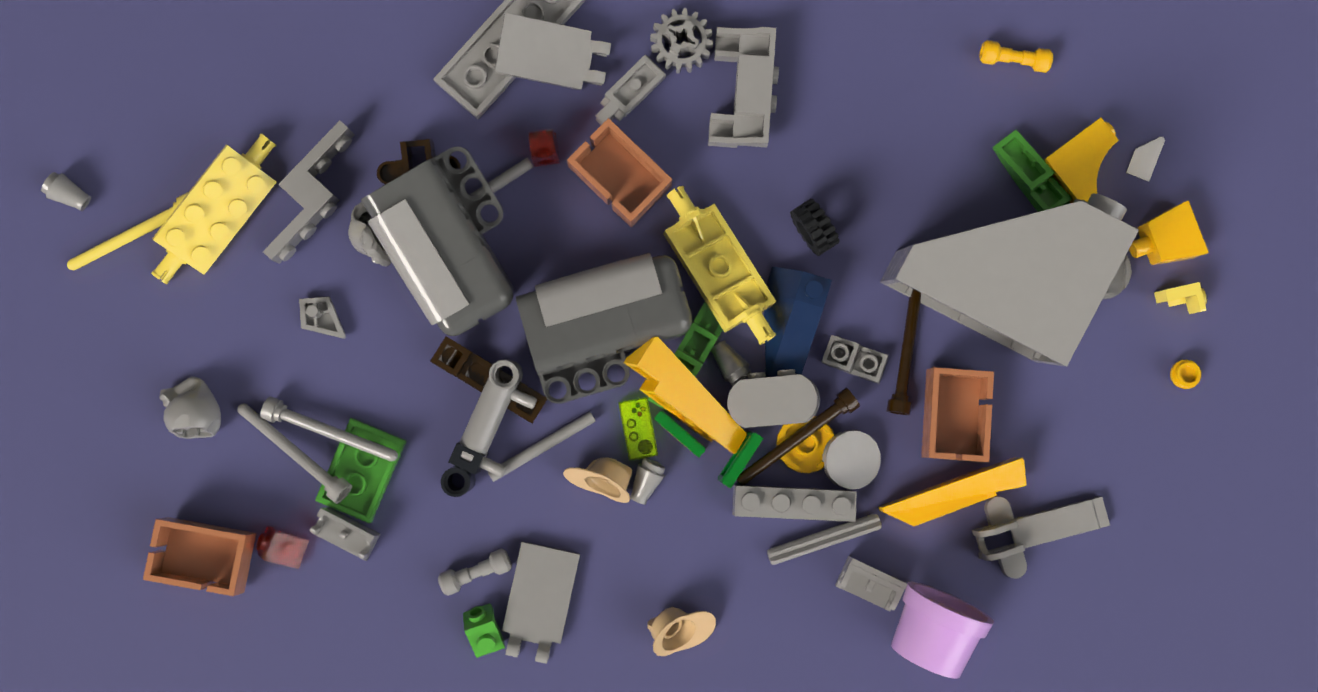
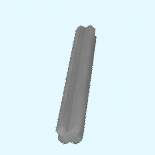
M871 514L856 519V522H847L767 550V555L770 563L776 565L882 528L881 521L877 514Z

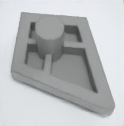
M330 297L299 299L302 329L342 339L346 338Z

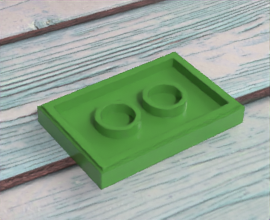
M350 418L345 429L346 432L391 448L398 453V457L395 461H388L340 442L327 472L332 477H343L352 485V489L340 503L335 504L326 496L327 492L322 484L315 501L370 524L374 519L407 441L359 420Z

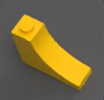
M1101 117L1044 159L1055 172L1053 175L1054 179L1072 198L1070 203H1073L1075 199L1088 202L1091 194H1097V177L1100 165L1107 152L1119 141L1115 136L1116 132L1113 126Z

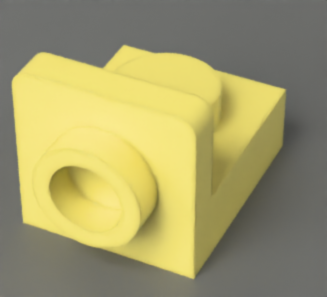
M1200 282L1154 292L1156 303L1168 302L1169 307L1186 303L1189 314L1206 311L1207 296L1204 289L1201 288Z

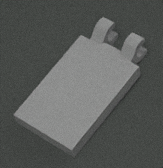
M505 12L494 73L576 90L582 89L583 82L602 86L605 82L606 72L590 70L592 54L607 57L610 54L611 43L590 40L592 31Z
M521 542L502 628L503 632L510 633L505 655L518 657L522 640L539 644L535 661L547 664L552 642L561 644L580 558L579 553Z

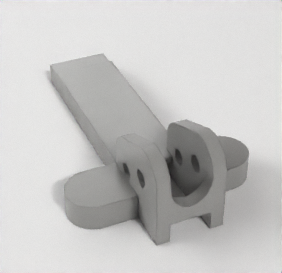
M994 496L989 498L984 505L988 526L973 529L972 533L976 537L980 551L978 553L979 559L985 561L998 560L1002 573L1007 577L1017 579L1022 577L1027 570V563L1023 553L1025 548L1110 526L1101 496L1018 518L1013 517L1012 509L1007 499ZM1011 531L1013 544L987 550L984 537Z

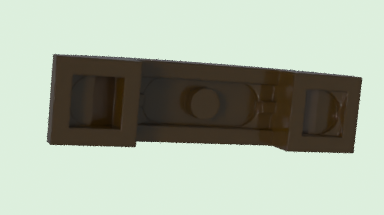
M445 336L430 360L433 364L481 393L489 377L490 368L493 365ZM500 370V379L505 383H509L513 377ZM520 382L516 389L537 399L536 405L533 409H530L511 400L507 409L533 424L547 398Z

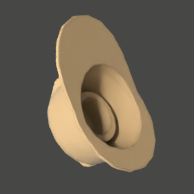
M599 458L594 460L586 469L570 467L563 472L564 477L570 483L585 490L602 494L621 503H628L631 499L626 489L632 476V469L615 459Z
M675 607L665 609L657 617L647 622L648 629L654 639L653 651L657 656L664 657L701 644L713 633L716 626V618L707 611H697L688 614Z

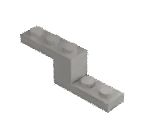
M340 120L278 184L304 208L263 251L266 256L278 264L289 260L296 252L295 247L303 239H309L315 233L316 225L323 218L327 219L337 209L336 204L340 200L318 181L315 176L318 173H324L330 167L331 159L338 152H344L352 143L353 132Z

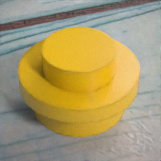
M1180 360L1172 366L1170 377L1177 387L1190 389L1199 383L1201 370L1191 360Z

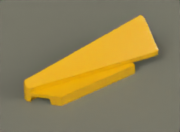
M652 337L625 359L623 363L646 378L639 389L701 437L710 442L715 440L729 452L737 453L746 438V432L732 419L730 414L659 337Z
M1013 457L878 506L879 511L911 526H917L997 496L996 492L1026 486L1023 457Z

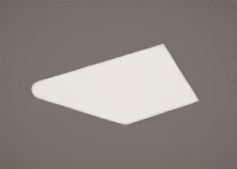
M1159 137L1136 148L1126 173L1149 182L1164 145V137Z

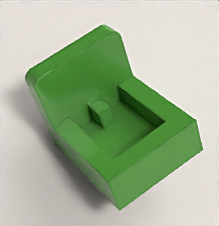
M491 604L476 606L463 613L464 631L476 658L505 648L504 639L495 621L494 610Z

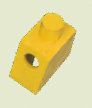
M1189 200L1170 208L1138 227L1140 238L1134 240L1129 248L1133 258L1147 255L1151 265L1193 259L1209 253Z

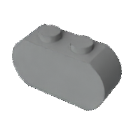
M795 369L777 371L776 377H766L765 372L749 373L748 379L739 380L731 388L727 405L732 419L744 428L808 423L819 409L820 395L816 385L809 378L801 374L795 375Z

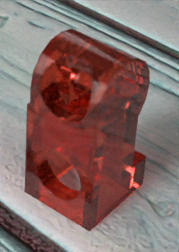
M553 129L529 132L531 158L534 167L559 164L560 157L556 132Z

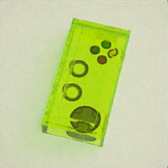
M644 397L618 402L629 461L657 456L658 451L648 398Z

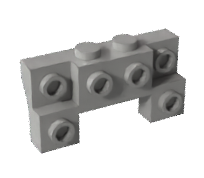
M717 27L714 61L737 62L733 115L711 113L708 146L737 148L739 145L767 148L770 114L776 112L777 95H772V85H777L779 67L774 66L776 28Z

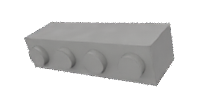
M733 485L732 515L739 517L856 522L857 491Z

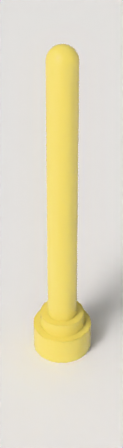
M188 192L177 197L173 207L70 259L67 262L68 269L72 271L77 270L159 228L166 222Z

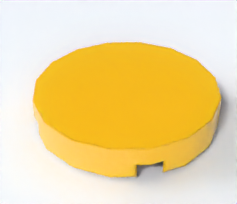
M807 423L782 425L777 434L776 446ZM826 424L780 459L788 468L796 472L812 473L824 468L822 454L826 443L834 436L833 430Z

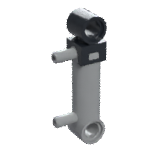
M510 359L500 360L490 368L489 377L460 442L456 443L448 463L455 466L446 470L441 477V488L444 493L451 497H460L469 492L475 485V475L481 472L482 469L499 477H503L506 471V466L487 458L490 445L511 400L530 409H533L537 402L535 397L516 389L523 377L522 368L516 361ZM504 366L509 367L513 372V378L509 383L503 382L499 377V372ZM454 473H459L464 477L465 485L463 488H457L452 483Z

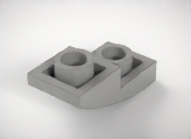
M831 335L822 363L879 384L889 356L860 346L858 343Z

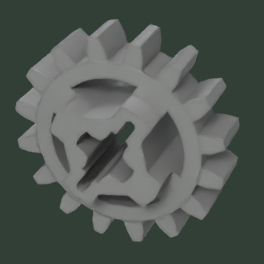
M687 8L683 9L682 15H678L676 10L672 9L670 18L662 14V25L654 23L653 30L656 33L650 35V41L655 43L651 46V52H659L656 62L666 61L665 69L667 71L671 66H675L677 74H680L682 67H686L688 73H691L693 64L701 68L703 64L701 57L709 59L710 52L707 49L713 47V41L708 39L712 36V29H705L707 20L703 19L699 22L697 20L698 12L696 11L692 16H688ZM694 30L698 32L701 43L694 37ZM682 37L687 39L686 42L683 41L681 45L677 44V40L680 41ZM662 38L665 40L667 44H669V52L665 50L662 43ZM687 55L690 56V57H688V58H680V57L687 56Z

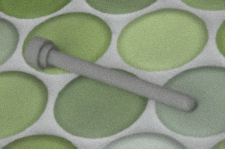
M272 396L268 397L262 406L261 418L272 423L284 420L388 461H395L398 457V453L391 448L287 409V405H284L282 400Z
M244 403L238 406L237 410L241 416L325 486L326 496L335 504L340 503L350 493L352 485L343 477H332L269 422L262 419L250 406Z

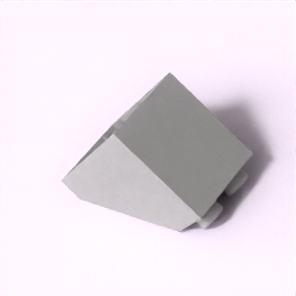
M1093 193L1088 202L1075 199L1073 203L900 249L892 257L880 283L907 297H911L913 289L921 292V304L1034 362L1067 367L1139 229L1121 221L1127 211L1126 207L1111 198Z

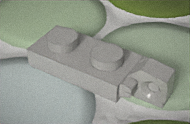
M645 54L605 93V98L601 101L604 108L595 115L596 121L602 125L608 118L611 121L614 118L618 121L622 120L666 78V74Z

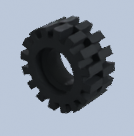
M810 198L790 211L792 222L797 227L798 233L801 234L803 241H806L807 246L817 256H820L840 242L838 233L835 232L836 229L831 224L830 218L825 215L823 208H820V205L814 199Z

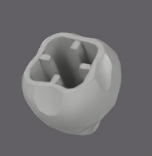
M190 377L173 388L160 391L159 398L166 407L163 420L169 432L179 438L191 439L213 437L219 431L221 425L220 407L213 393L201 378Z

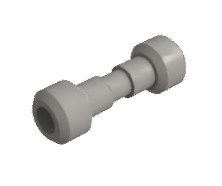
M501 548L491 552L489 558L478 562V565L470 568L466 567L456 572L449 569L440 573L438 582L442 592L449 596L459 592L462 585L472 582L475 578L484 577L494 572L501 575L510 571L512 564L507 551Z

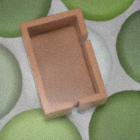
M608 118L590 136V142L594 149L591 151L590 145L585 141L567 159L568 167L607 205L612 202V210L632 228L672 187L673 179Z
M937 367L926 369L921 458L989 462L992 405H979V400L993 399L994 372Z
M171 517L155 519L150 546H167L166 550L148 552L143 580L196 590L207 588L206 592L228 596L242 594L245 592L256 533Z

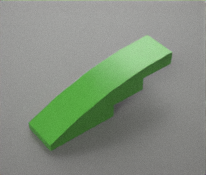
M1017 130L993 146V150L1037 212L1070 204L1072 198L1054 179L1053 175L1055 172Z
M704 302L675 352V356L695 377L723 330L706 302ZM649 397L648 401L664 409L662 406H660L658 403H656Z

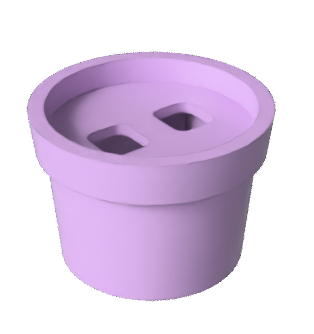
M908 582L903 596L905 605L891 647L905 659L928 671L948 678H960L980 638H985L994 624L993 619L978 608L946 592L921 583Z

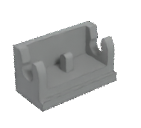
M330 507L320 508L317 514L319 520L315 526L311 527L310 532L367 561L381 534Z
M848 556L835 586L887 611H891V609H896L907 583Z

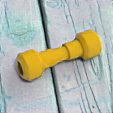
M986 40L981 46L979 59L983 64L994 65L998 61L1006 63L1016 62L1020 63V65L1031 66L1036 72L1046 73L1052 66L1053 53L1050 49L1038 48L1035 52L1017 51L1012 48L1001 47L997 41Z

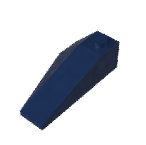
M779 267L771 268L766 286L775 298L776 303L764 310V317L776 333V336L768 342L767 340L765 341L766 377H776L777 371L795 369V375H802L832 280L799 270Z

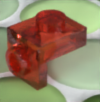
M267 526L265 533H261L256 548L258 555L264 561L299 569L309 540L304 537L277 531L274 527Z

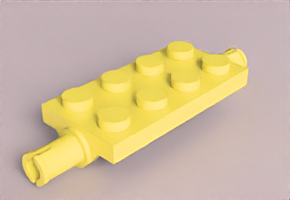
M260 134L248 152L241 155L227 144L152 238L167 249V255L151 273L154 277L168 284L182 264H189L205 275L277 183L260 170L262 168L260 166L272 149L276 147L275 143L263 134Z
M683 186L677 187V192L673 189L667 194V198L670 199L680 217L675 225L669 227L663 233L724 332L741 323H747L760 345L764 344L766 340L768 342L776 336V333L772 330L762 313L776 303L775 298L716 205L712 204L705 209H700L694 206Z

